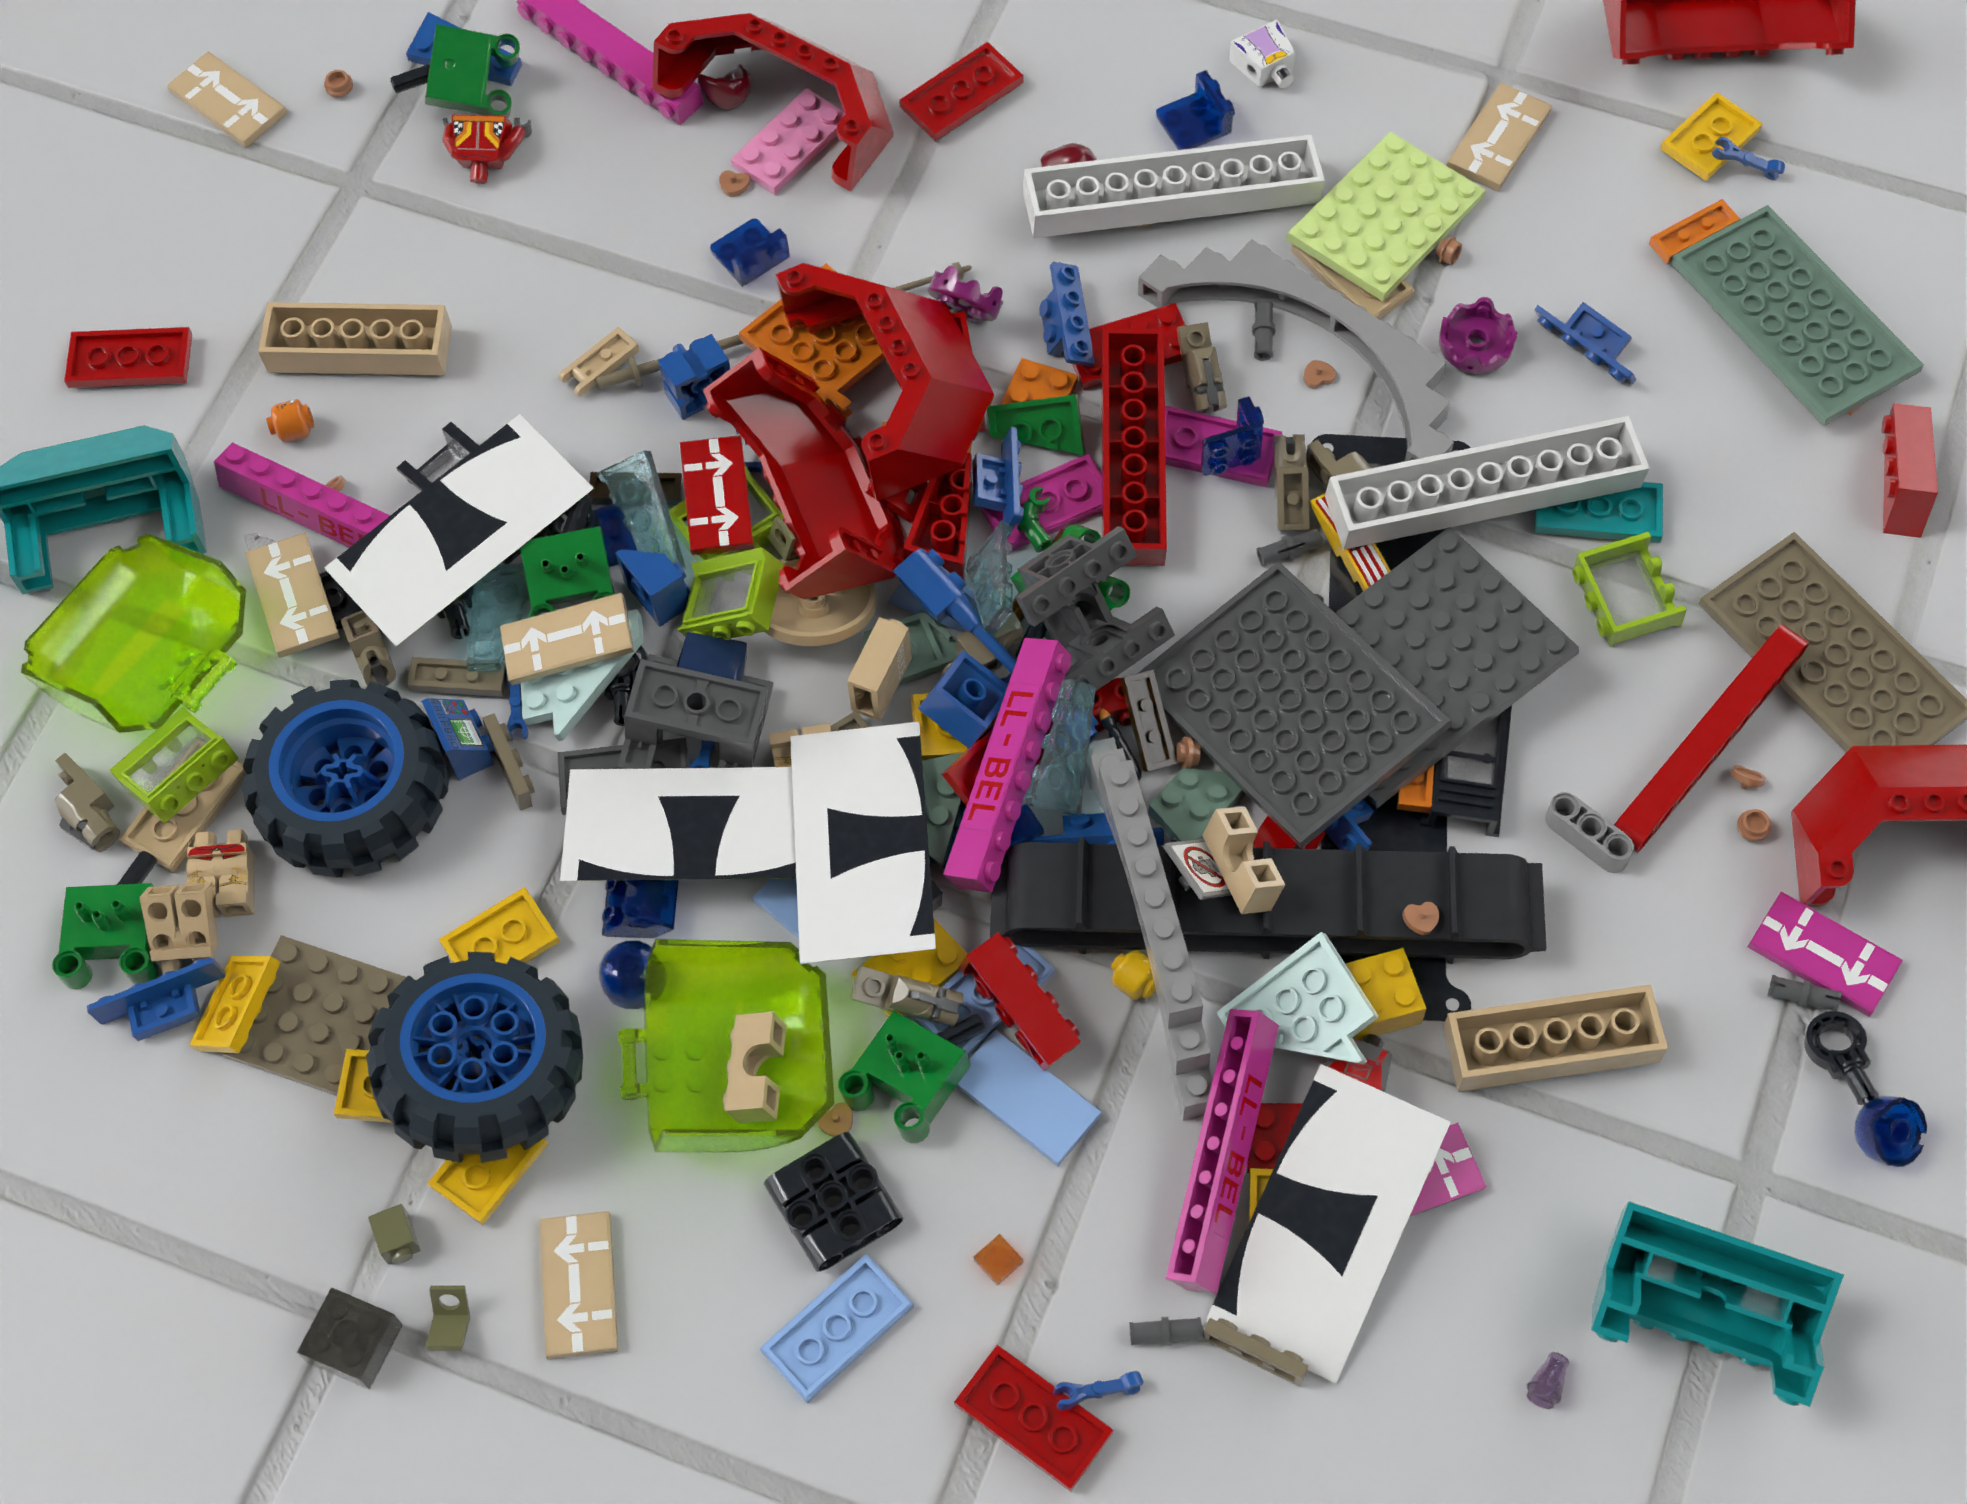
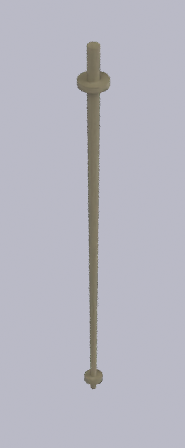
M959 262L952 264L959 271V280L964 279L963 272L972 269L971 265L961 267ZM933 276L894 288L908 291L931 283ZM739 334L717 341L722 350L744 344L740 340ZM634 357L628 358L630 368L596 378L598 387L603 389L632 379L636 387L643 386L642 376L660 371L659 359L637 365Z

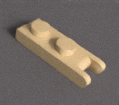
M617 327L562 370L558 378L563 383L569 381L572 377L576 378L580 383L575 387L574 393L581 397L597 385L596 378L614 372L628 358L640 351L638 343L620 327Z

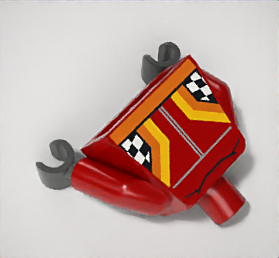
M452 114L451 123H449L447 118H443L445 128L442 141L453 159L457 160L463 168H471L470 182L476 184H486L488 169H502L504 162L510 159L523 138H528L532 134L531 120L521 125L520 118L514 119L513 128L507 116Z

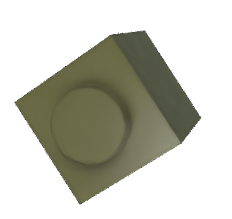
M402 1204L368 1217L379 1253L387 1264L407 1262L413 1257V1254L421 1251L410 1216Z

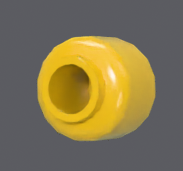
M1133 950L1127 955L1122 952L1115 958L1110 967L1114 971L1111 979L1112 984L1132 1000H1138L1142 997L1148 999L1156 991L1149 958L1139 950Z

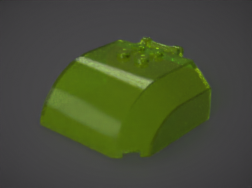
M151 534L138 537V544L127 549H123L120 545L109 549L28 637L24 645V650L28 654V661L22 664L21 673L29 681L73 712L118 733L160 729L180 705L196 713L202 706L201 701L227 672L231 673L238 665L226 652L243 634L245 588L220 560Z
M656 939L647 958L643 1000L644 1029L628 1028L618 1031V1043L622 1045L623 1085L620 1086V1098L623 1100L647 1098L648 1132L655 1152H746L785 1145L801 1139L835 1104L826 974L817 966L813 968L809 963L800 964L799 949L791 942ZM773 1011L787 1025L784 1055L765 1060L760 1065L757 1076L766 1075L780 1088L777 1120L739 1124L725 1112L723 1105V1095L727 1091L728 1085L727 1062L731 1058L732 1049L730 1033L732 1028H734L735 1015ZM637 1043H645L646 1083H637L635 1048Z

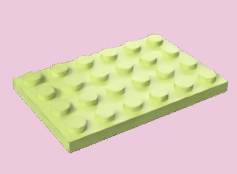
M1390 131L1288 232L1287 241L1383 301L1484 198L1486 190Z

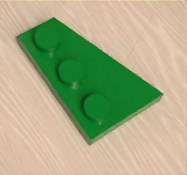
M1078 394L993 405L987 408L990 437L1004 440L1011 426L1017 428V440H1020L1023 444H1031L1083 456L1086 454Z

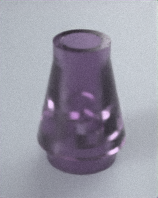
M1550 1352L1546 1361L1528 1382L1527 1398L1533 1404L1544 1409H1552L1555 1404L1561 1401L1566 1370L1569 1365V1360L1564 1355Z

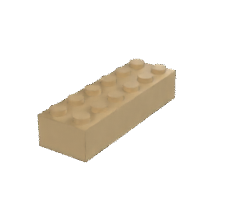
M267 302L258 353L267 372L445 375L452 325L445 305Z
M1651 984L1448 1013L1443 1027L1458 1092L1660 1063L1668 1049Z

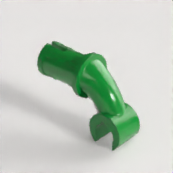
M1035 487L1030 491L1028 499L1023 505L1022 521L1017 527L1020 533L1023 532L1037 553L1046 550L1053 541L1038 522L1039 516L1037 514L1043 513L1046 510L1050 497L1045 500L1037 499L1041 497L1043 487Z

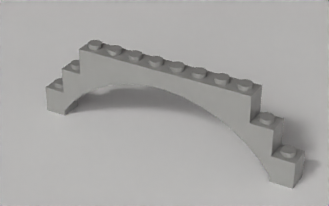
M1251 239L1231 261H1228L1221 253L1214 252L1205 247L1185 269L1176 261L1169 260L1160 255L1139 276L1138 295L1157 308L1173 303L1199 300H1230L1255 303L1259 299H1269L1273 302V308L1307 319L1324 328L1358 353L1385 385L1402 420L1407 440L1405 461L1452 452L1454 442L1445 433L1436 431L1447 419L1450 401L1440 392L1433 391L1443 380L1446 361L1437 353L1430 352L1419 345L1413 338L1395 330L1388 322L1381 321L1368 313L1364 307L1352 303L1340 292L1322 284L1315 276L1306 274L1291 261L1279 257L1267 246L1260 245Z
M1114 737L1082 744V763L1089 788L1095 792L1111 828L1142 930L1160 1006L1174 1081V1091L1183 1121L1205 1115L1213 1081L1209 1069L1211 1052L1202 1024L1203 1002L1133 761H1126L1123 748L1117 749Z

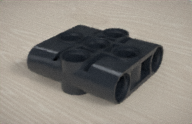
M843 1132L774 1172L764 1181L765 1188L787 1222L791 1233L796 1237L817 1272L827 1270L892 1231L904 1219L878 1178L876 1169L870 1165L850 1132ZM820 1167L825 1170L819 1178L807 1176L812 1168ZM860 1178H869L873 1181L865 1189H859L855 1186L856 1181ZM835 1195L842 1198L838 1206L829 1207L824 1204L830 1196ZM807 1213L812 1216L811 1221L806 1225H798L794 1222L800 1214ZM849 1224H856L860 1227L859 1232L853 1236L844 1235L842 1231Z

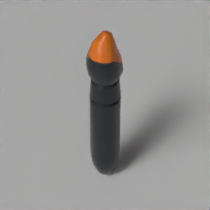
M1101 709L1100 720L1103 728L1108 732L1110 738L1114 737L1117 749L1123 748L1126 761H1133L1137 778L1140 780L1142 778L1140 766L1119 728H1117L1116 720L1105 709Z

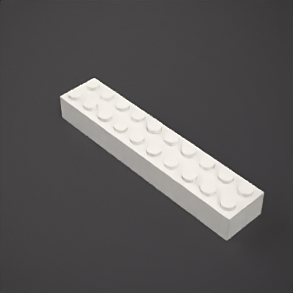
M1312 134L1028 168L1024 169L1023 195L1033 238L1314 204L1321 200L1325 179Z
M1629 416L1332 476L1329 479L1325 498L1344 550L1641 488L1650 467Z

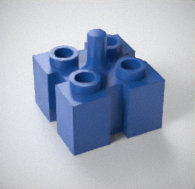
M712 334L694 340L687 351L683 344H676L672 349L673 352L666 354L658 360L660 372L664 378L665 394L682 420L704 410L703 405L708 401L703 389L731 369L729 359Z

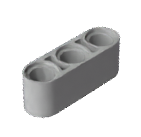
M1561 792L1553 796L1545 819L1549 828L1605 871L1618 873L1624 870L1634 850V844L1630 837L1575 795ZM1563 809L1567 811L1569 815H1561L1556 810ZM1589 829L1593 831L1596 835L1589 836L1585 834L1583 830ZM1609 850H1618L1623 856H1615Z

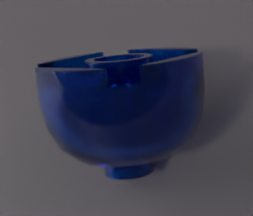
M626 940L615 944L604 954L599 964V982L604 994L614 1005L624 1009L644 1007L645 1003L650 1002L653 998L656 1000L666 985L667 971L660 954L651 945L639 940Z
M1879 1096L1867 1102L1859 1110L1855 1120L1854 1134L1857 1144L1867 1157L1882 1165L1904 1167L1912 1163L1922 1152L1924 1145L1919 1144L1921 1140V1133L1927 1134V1123L1925 1114L1918 1103L1901 1096Z

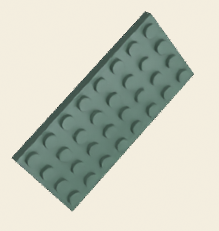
M1768 205L1672 256L1671 264L1823 426L1920 373L1924 364Z

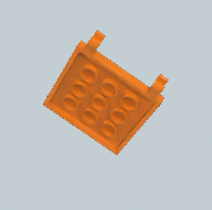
M827 263L821 267L827 270L835 271ZM780 299L739 332L740 340L753 351L760 347L812 377L820 387L816 391L827 405L832 402L846 419L853 414L849 409L852 402L842 393L885 359L863 314L810 334L807 325L803 322H796V327L790 328Z

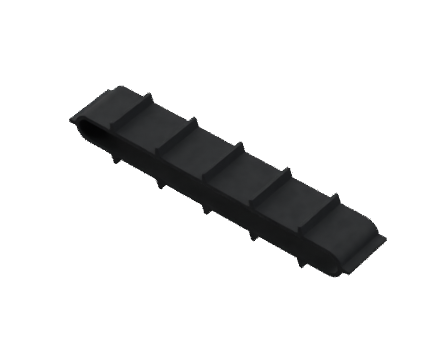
M1079 837V843L1025 842L1015 844L1006 851L1001 865L1000 876L995 882L991 895L990 938L999 932L1003 938L1008 937L1017 946L1077 948L1081 954H1087V949L1146 950L1135 904L1116 844H1089L1084 837ZM1263 842V848H1253L1254 860L1272 858L1285 886L1271 911L1241 914L1232 895L1200 900L1192 887L1185 891L1178 881L1182 873L1165 851L1163 845H1157L1187 951L1260 953L1264 959H1269L1270 953L1293 954L1320 932L1327 934L1339 955H1352L1355 961L1362 959V956H1375L1400 948H1404L1407 957L1445 958L1448 964H1453L1455 958L1516 959L1526 956L1530 952L1546 951L1547 949L1542 863H1527L1526 859L1517 855L1458 853L1454 846H1449L1448 852L1364 850L1362 844H1356L1355 850L1272 848L1269 842ZM1424 902H1432L1439 910L1437 925L1427 935L1415 933L1405 924L1402 916L1403 910L1410 904L1420 906Z

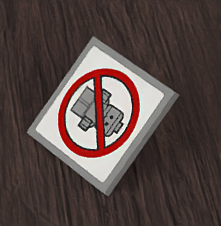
M1204 839L1171 842L1163 845L1165 851L1182 873L1178 881L1185 891L1192 887L1200 900L1231 895Z

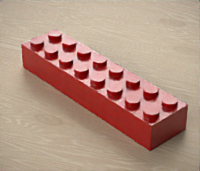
M1103 328L1101 341L1102 537L1118 526L1124 528L1137 554L1135 558L1125 565L1165 566L1167 521L1164 329Z

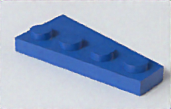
M427 12L406 52L408 61L423 65L430 64L436 24L455 28L460 27ZM499 48L500 52L504 55L512 54L502 48ZM491 56L488 81L512 86L522 67L521 58L519 57L514 65L504 67Z

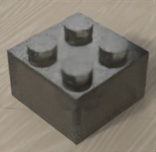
M331 1287L297 1353L307 1363L370 1390L403 1324L393 1313Z

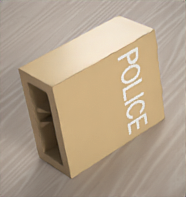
M881 617L878 618L847 679L852 711L881 721L912 659L909 628L902 622L895 619L886 620Z

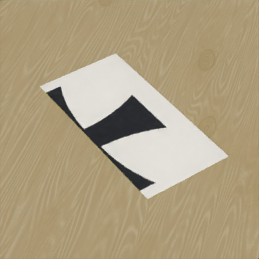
M519 414L324 568L393 644L398 646L594 488Z
M911 722L790 736L800 964L936 949L920 723Z
M792 767L570 769L560 881L796 878Z
M1320 1064L1205 1322H1208L1209 1318L1216 1321L1219 1318L1226 1319L1238 1327L1237 1331L1249 1337L1251 1334L1261 1336L1271 1343L1270 1347L1282 1353L1284 1350H1288L1298 1354L1304 1359L1303 1363L1308 1365V1371L1337 1383L1451 1122Z

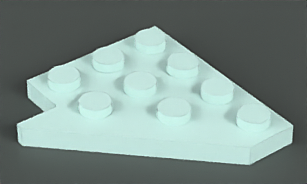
M638 609L627 611L634 646L633 653L521 683L523 721L527 725L553 719L554 736L558 741H562L567 737L644 642L642 615Z
M1322 932L1216 1012L1226 1027L1230 1009L1260 1011L1279 1025L1274 1048L1358 1064H1365L1367 1060L1352 1037L1379 1018L1327 934Z

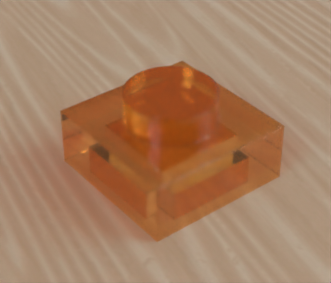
M1000 1234L973 1256L976 1264L997 1286L1023 1264V1258Z

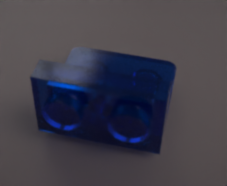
M1207 70L1196 74L1195 93L1161 106L1156 110L1157 119L1178 150L1194 149L1232 133V122L1235 115L1234 106L1229 99H1225L1221 93L1218 81L1212 79Z
M756 218L750 219L710 245L711 253L742 287L790 257L787 235L780 228L770 233Z
M1250 396L1238 399L1236 429L1205 438L1202 441L1201 471L1204 476L1211 474L1219 475L1227 469L1240 465L1247 466L1261 459L1264 418L1260 407L1254 406Z

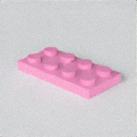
M806 88L731 158L732 167L741 173H746L751 180L776 195L837 136V125L845 114L842 110Z

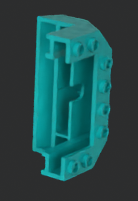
M143 425L21 452L0 466V518L5 528L9 574L22 594L53 588L47 536L162 510L165 539L169 547L173 546L176 560L207 553L200 501L185 455L173 433Z
M1628 1201L1622 1209L1592 1306L1591 1331L1596 1332L1600 1338L1606 1341L1617 1342L1620 1340L1627 1343L1630 1332V1319H1632L1639 1327L1645 1329H1653L1655 1327L1667 1331L1668 1335L1676 1340L1688 1342L1690 1339L1703 1344L1704 1348L1713 1353L1724 1354V1352L1739 1356L1738 1358L1748 1365L1757 1367L1762 1364L1770 1367L1773 1394L1777 1395L1778 1399L1786 1404L1798 1406L1800 1403L1810 1407L1825 1367L1820 1340L1844 1274Z

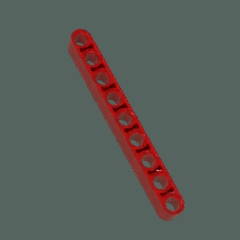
M1783 624L1773 632L1614 824V826L1630 837L1634 844L1633 851L1636 853L1640 852L1800 659L1807 649L1809 641Z

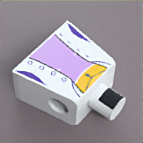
M1277 19L1231 41L1230 62L1257 86L1263 87L1275 81L1281 89H1284L1293 82L1294 76L1291 72L1294 70L1295 52Z

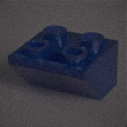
M607 880L605 885V909L602 913V935L606 937L656 938L674 930L679 880Z

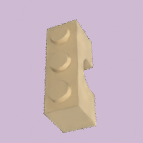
M1246 807L1215 809L1202 836L1240 913L1271 911L1285 883L1272 858L1254 860L1253 842L1258 834V830Z
M773 1011L735 1015L734 1028H732L730 1033L732 1049L731 1058L727 1062L728 1085L727 1091L723 1095V1105L725 1112L739 1124L777 1120L780 1088L766 1075L757 1076V1071L765 1060L784 1055L787 1025Z

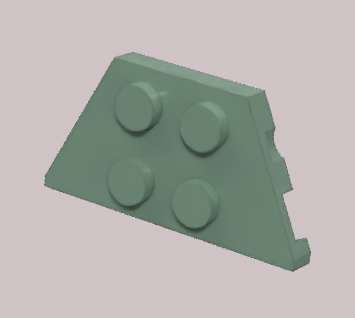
M925 612L898 620L909 628L912 659L898 686L942 671L957 658L958 655L955 651L956 641L953 639V635L945 628L937 626L935 621ZM873 629L864 632L862 648H864Z
M964 752L922 761L929 857L938 868L944 867L962 800L941 774Z
M1182 768L1150 802L1148 814L1157 824L1163 827V831L1170 839L1176 838L1179 842L1204 839L1202 835L1215 809L1235 807L1246 793L1224 772Z

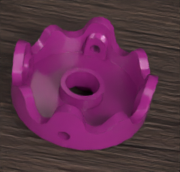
M948 266L943 273L935 271L928 288V293L931 297L945 302L950 311L952 309L957 312L965 311L966 320L978 324L979 320H996L1004 302L1001 300L1003 294L1001 287L994 286L989 293L982 295L980 284L977 280L969 282L959 281V271L955 266Z
M1481 297L1473 304H1457L1447 318L1443 317L1439 333V346L1445 359L1459 370L1476 374L1489 373L1499 369L1509 360L1514 350L1518 332L1515 331L1513 319L1509 313H1499L1494 308V303L1490 298ZM1474 336L1482 338L1484 343L1474 344L1469 338Z

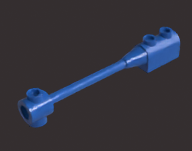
M923 548L916 550L893 570L896 579L938 623L947 616H950L969 633H973L1011 674L1013 673L1017 660L982 625V621L968 601L966 593L962 590L966 583L956 572L953 571L948 575L941 568L945 562L934 549H931L928 553ZM1056 702L1052 717L1057 721V724L1052 729L1054 733L1050 736V739L1066 756L1071 752L1077 754L1082 750V744L1090 743L1097 735L1098 731L1094 727L1098 724V721L1087 709L1080 713L1074 708L1066 713Z

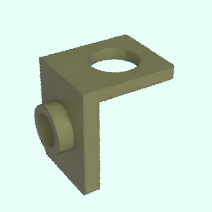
M780 516L775 517L768 539L786 562L798 556L793 548L796 538Z
M431 1285L429 1292L434 1315L426 1343L427 1351H462L470 1320L466 1287ZM442 1295H453L458 1298L459 1304L448 1306L443 1304L439 1298Z

